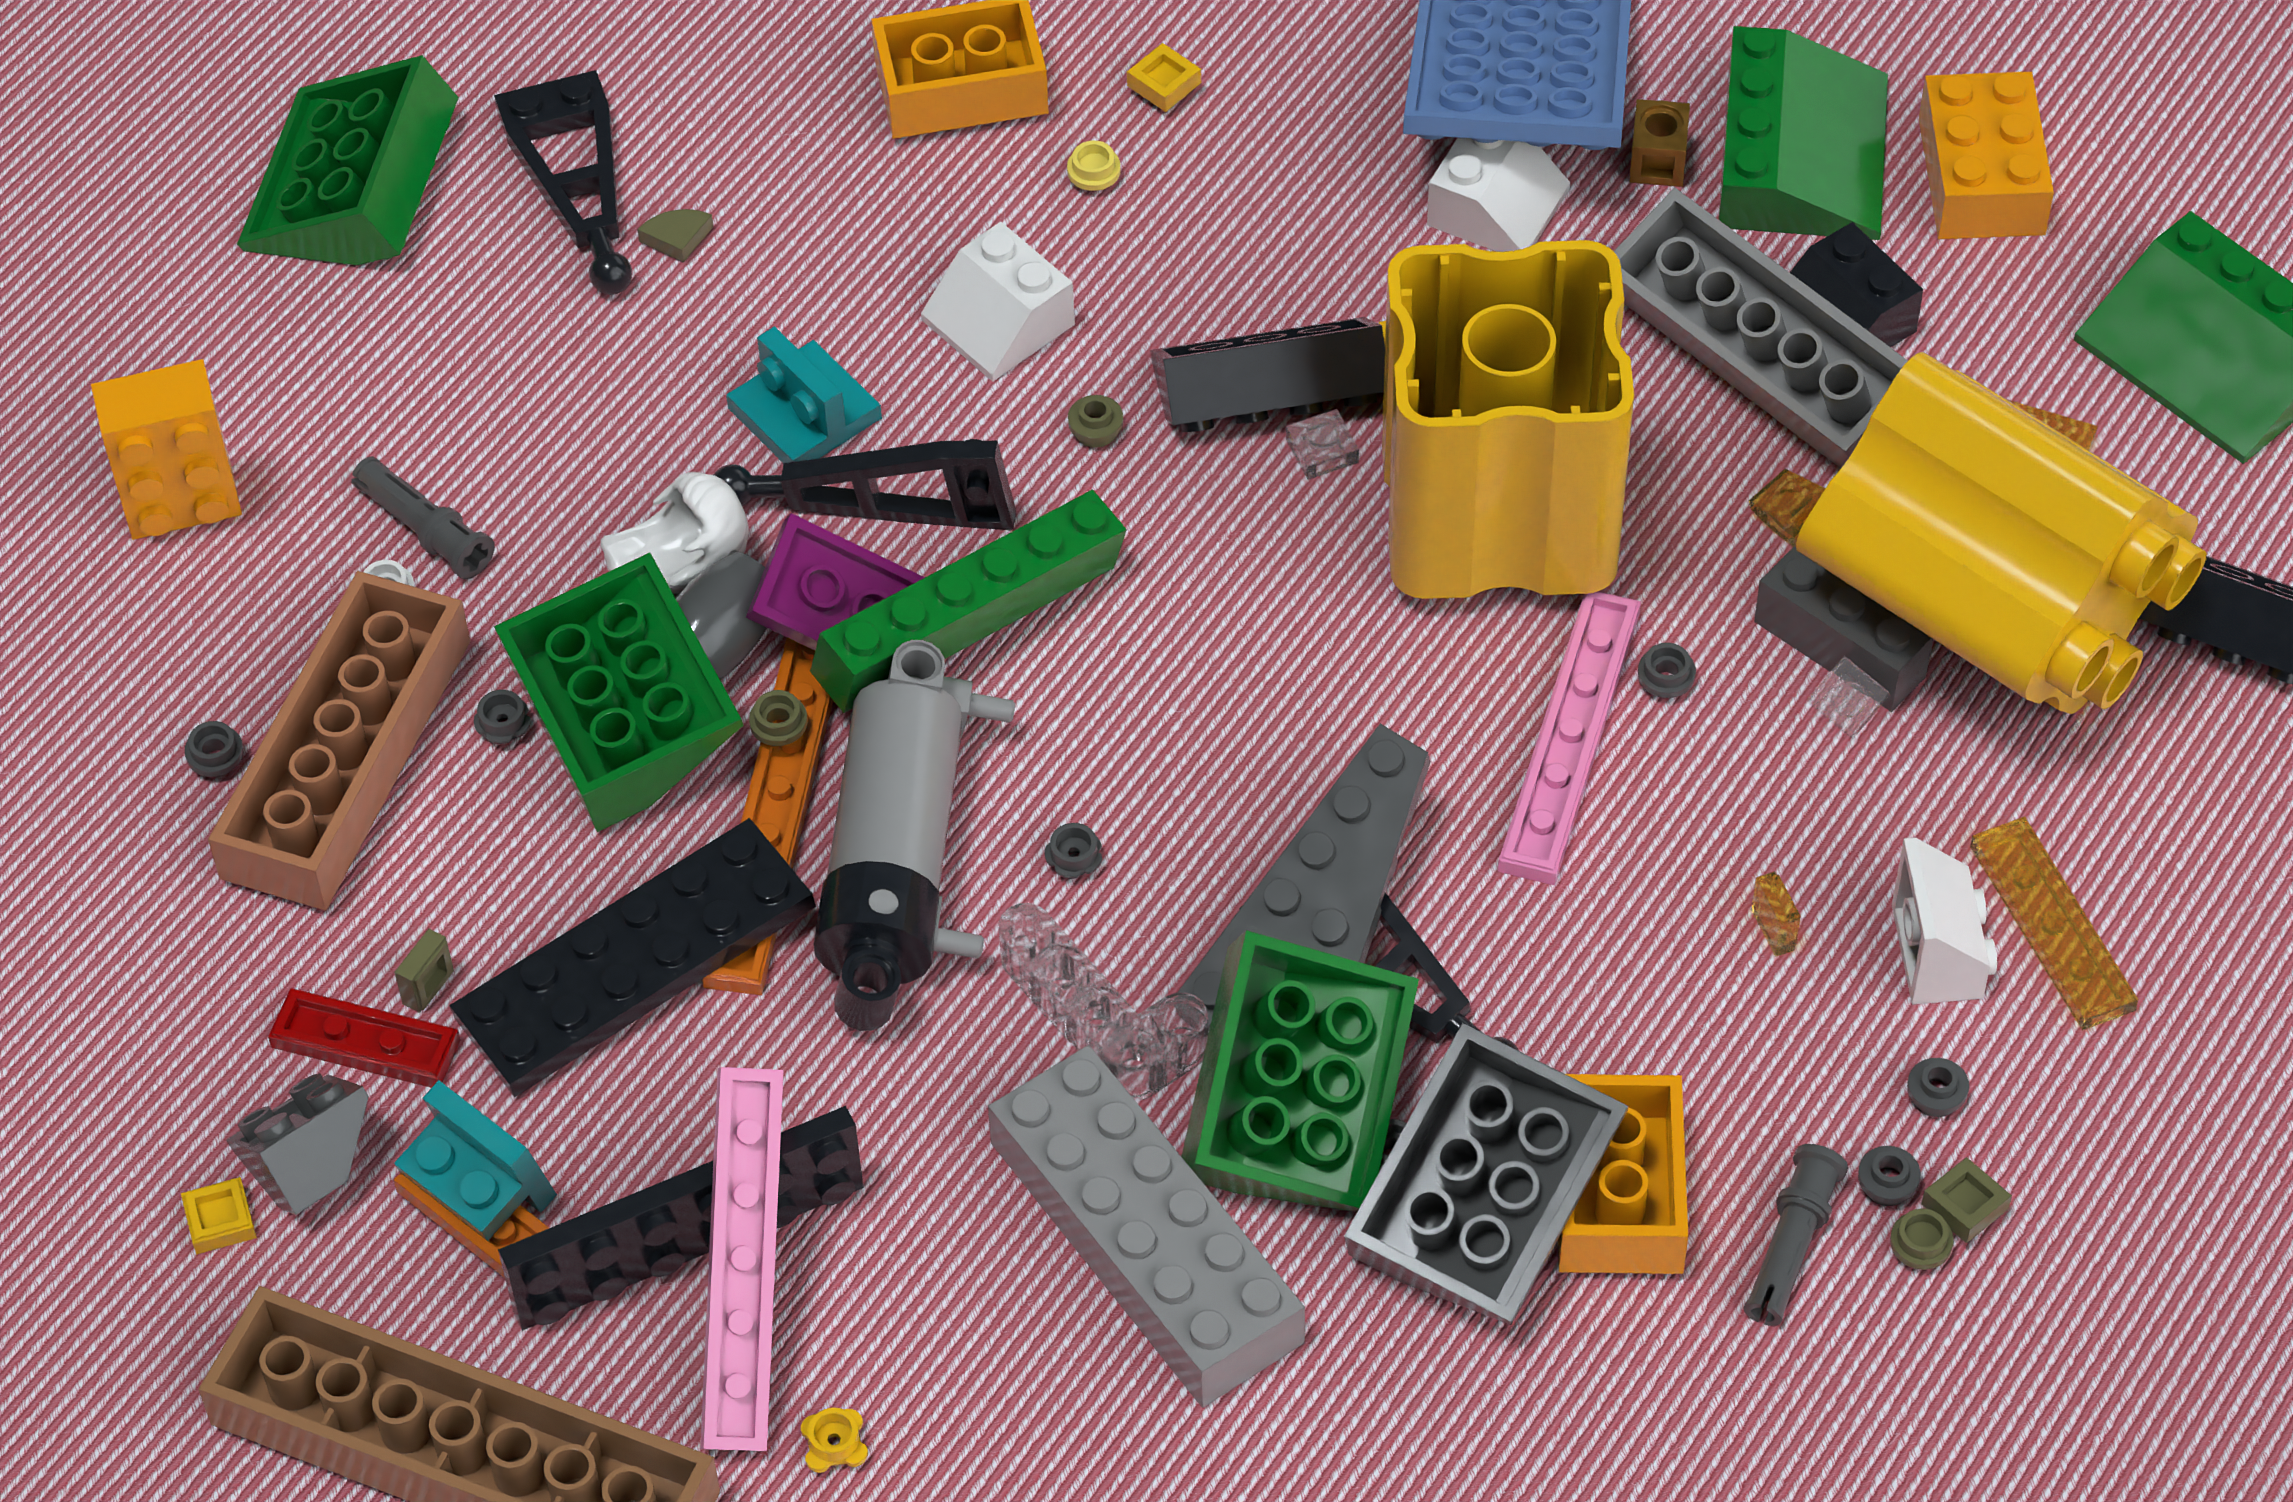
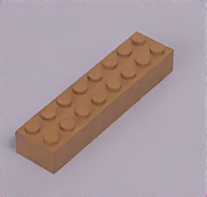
M260 1285L198 1389L212 1426L409 1502H716L720 1494L713 1456Z

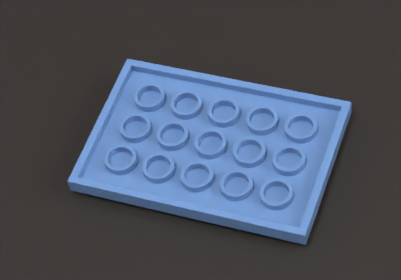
M1420 0L1404 110L1403 134L1418 135L1429 140L1441 139L1443 137L1471 138L1480 143H1493L1498 140L1520 141L1538 147L1552 144L1580 145L1589 150H1602L1607 147L1621 148L1631 0Z

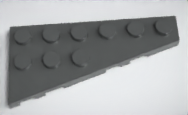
M1381 723L1378 725L1171 1000L1175 1010L1209 1031L1227 948L1246 930L1365 963L1382 910L1380 906L1388 881H1392L1398 863L1397 854L1406 827L1410 826L1431 763L1427 751Z

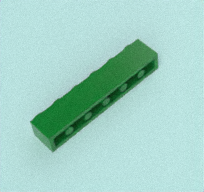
M1092 489L821 632L810 672L842 712L845 713L853 709L854 700L861 689L874 682L888 680L894 653L902 643L910 640H924L940 649L944 659L952 656L1112 570L1115 567L1127 529Z

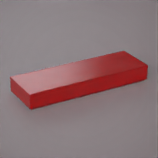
M290 988L268 1036L271 1048L430 1088L438 1080L443 1082L461 1041L459 1031L455 1028Z

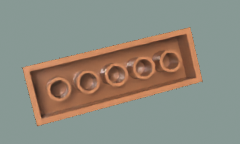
M361 571L356 572L208 838L219 879L326 911L470 643L462 600Z

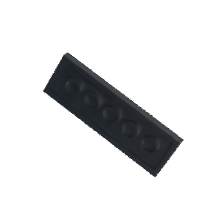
M748 818L449 1006L455 1020L511 1094L516 1097L815 908L812 892L754 822Z
M846 1106L781 1132L777 1228L786 1226L798 1215L821 1205L841 1203L849 1198L853 1192L864 1188L856 1124ZM713 1161L498 1249L512 1309L522 1331L537 1324L548 1325L557 1322L568 1311L595 1300L605 1301L612 1299L630 1285L652 1276L662 1277L678 1270L683 1263L709 1253Z

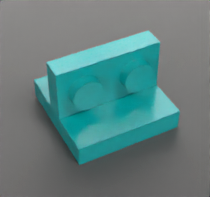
M775 326L757 337L760 362L757 363L759 374L726 394L728 409L783 464L821 458L882 419L881 404L815 340L798 349Z
M440 1080L422 1098L435 1118L394 1162V1165L401 1174L488 1241L524 1200L542 1213L557 1196V1193L528 1148Z

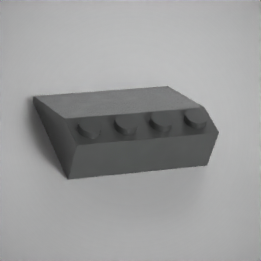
M1462 1023L1344 1235L1348 1254L1406 1285L1512 1325L1624 1119L1628 1106Z

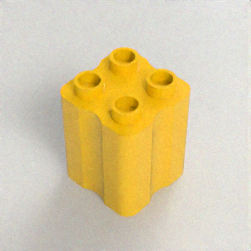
M1589 240L1537 242L1523 249L1505 252L1480 250L1466 244L1419 245L1403 249L1391 259L1387 275L1382 455L1384 482L1390 487L1388 526L1390 573L1394 584L1403 593L1421 599H1448L1471 597L1479 592L1493 588L1516 587L1532 590L1541 595L1588 594L1605 589L1615 579L1619 561L1634 387L1631 358L1620 345L1624 310L1621 264L1615 252L1606 245Z
M1919 352L1911 357L1898 372L1872 413L1868 425L1854 451L1838 473L1830 480L1808 515L1796 541V550L2017 694L2038 704L2045 701L2056 709L2069 714L2077 712L2088 700L2102 709H2107L2121 697L2136 675L2143 658L2142 650L2126 641L2138 618L2150 601L2167 611L2176 607L2195 584L2204 567L2207 556L2205 550L2191 542L2198 525V518L1975 379L1958 370H1953L1924 352Z

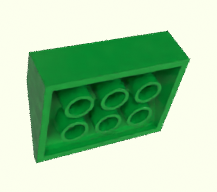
M1733 26L1728 71L1718 220L1730 229L1829 236L1853 222L1871 240H1880L1888 74L1789 30Z
M423 55L300 87L237 245L246 252L350 265H362L399 256L405 246L406 237L421 203V197L431 170L435 165L437 154L445 133L449 128L450 120L459 97Z
M2189 211L2150 244L2077 330L2074 341L2244 464L2293 423V283L2198 215Z
M650 552L494 626L507 659L597 832L652 806L744 726L740 715Z
M1248 930L1230 944L1227 948L1181 1156L1203 1184L1237 1194L1358 1212L1379 1174L1419 979Z

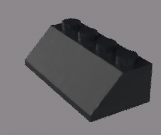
M1366 317L1150 350L1165 418L1172 425L1181 424L1182 432L1214 428L1213 419L1235 416L1237 424L1260 422L1269 419L1268 410L1287 407L1290 409V415L1316 413L1323 411L1322 402L1343 399L1345 407L1368 405L1377 402L1376 393L1384 392L1385 344L1382 325Z
M2206 556L2204 567L2198 579L2176 607L2167 611L2150 601L2138 618L2159 626L2157 635L2162 638L2188 646L2192 638L2214 646L2211 654L2215 657L2238 665H2245L2247 658L2269 666L2267 675L2293 684V586Z

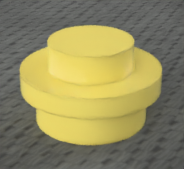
M1092 140L1081 143L1074 149L1067 162V174L1070 181L1075 186L1084 190L1098 191L1112 186L1120 176L1121 169L1118 156L1108 144L1101 141Z

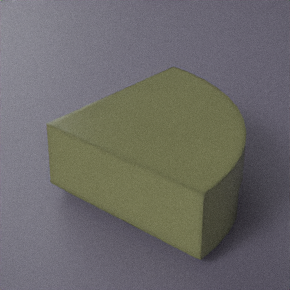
M680 209L664 212L652 217L642 224L637 231L640 243L685 262L714 226L712 214L699 210Z

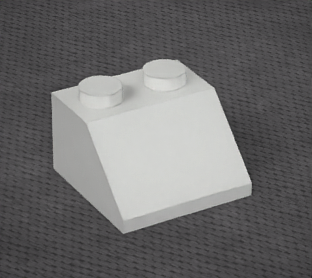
M1457 138L1429 181L1427 226L1496 252L1523 249L1537 243L1570 190V181L1541 147L1532 146L1520 141L1498 140L1493 143H1480L1471 138Z
M1000 221L958 251L921 312V320L994 382L1075 325L1073 282Z
M1904 838L1892 909L1911 1003L1914 1005L1983 999L1988 975H1994L1997 971L1995 943L1993 939H1984L1981 926L1986 922V902L1983 890L1973 888L1969 866L1918 838Z

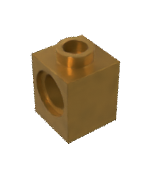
M1636 100L1629 183L1683 187L1690 103L1664 100Z

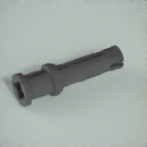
M373 456L363 459L355 467L352 475L356 478L351 479L353 486L371 497L400 522L411 528L418 535L421 547L426 552L433 555L439 554L450 562L451 569L457 576L463 579H470L480 574L487 567L495 550L493 539L486 533L474 532L466 526L459 512L450 507H438L423 494L390 471L388 467Z
M1803 1144L1797 1147L1793 1156L1796 1169L1789 1187L1782 1189L1777 1197L1776 1204L1780 1219L1750 1297L1743 1308L1748 1317L1759 1322L1764 1306L1769 1301L1767 1311L1769 1312L1764 1325L1777 1326L1783 1321L1785 1308L1812 1240L1815 1229L1821 1228L1828 1222L1832 1213L1828 1202L1836 1182L1842 1181L1848 1171L1846 1160L1840 1154L1825 1146Z

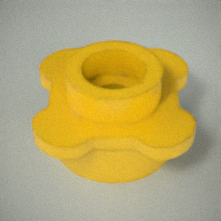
M827 1408L819 1411L817 1414L809 1415L803 1420L801 1434L808 1439L809 1452L805 1456V1461L810 1470L823 1473L830 1466L847 1464L851 1467H858L866 1461L868 1449L860 1441L859 1430L863 1426V1419L859 1412L853 1409ZM831 1437H838L840 1442L836 1445H831L828 1440Z

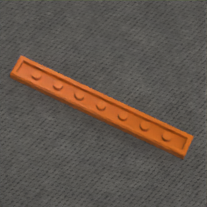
M787 637L774 690L787 691L804 705L808 719L807 728L799 739L787 745L771 746L760 743L741 823L750 818L793 869L833 699L810 672L815 650ZM775 720L772 723H781L785 720ZM777 932L702 979L704 988L762 996Z

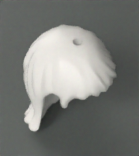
M687 472L679 475L671 485L653 500V505L668 501L660 511L635 527L604 536L601 539V548L604 552L607 570L611 571L650 552L674 595L680 593L690 581L707 567L734 552L744 553L749 533L746 514L734 490L724 480L715 475L699 472Z

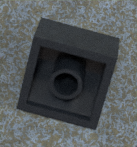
M1853 222L1811 245L1790 271L1792 275L1889 347L1917 332L1923 288Z

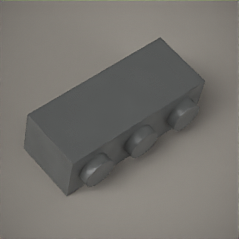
M1795 546L1759 581L1754 622L1887 710L1893 712L1926 678L1933 639L1799 553Z

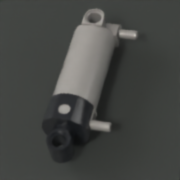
M910 640L902 643L894 653L888 680L877 681L861 689L854 700L828 873L822 885L813 943L815 957L826 969L840 976L834 998L835 1012L839 1019L848 1027L859 1031L878 1029L890 1020L900 984L910 983L924 976L932 965L934 951L978 959L982 955L984 945L982 935L938 928L942 903L939 888L960 738H962L967 717L969 715L1009 723L1014 717L1015 702L1009 699L971 693L972 681L945 677L944 656L940 649L924 640ZM858 987H869L877 993H866Z

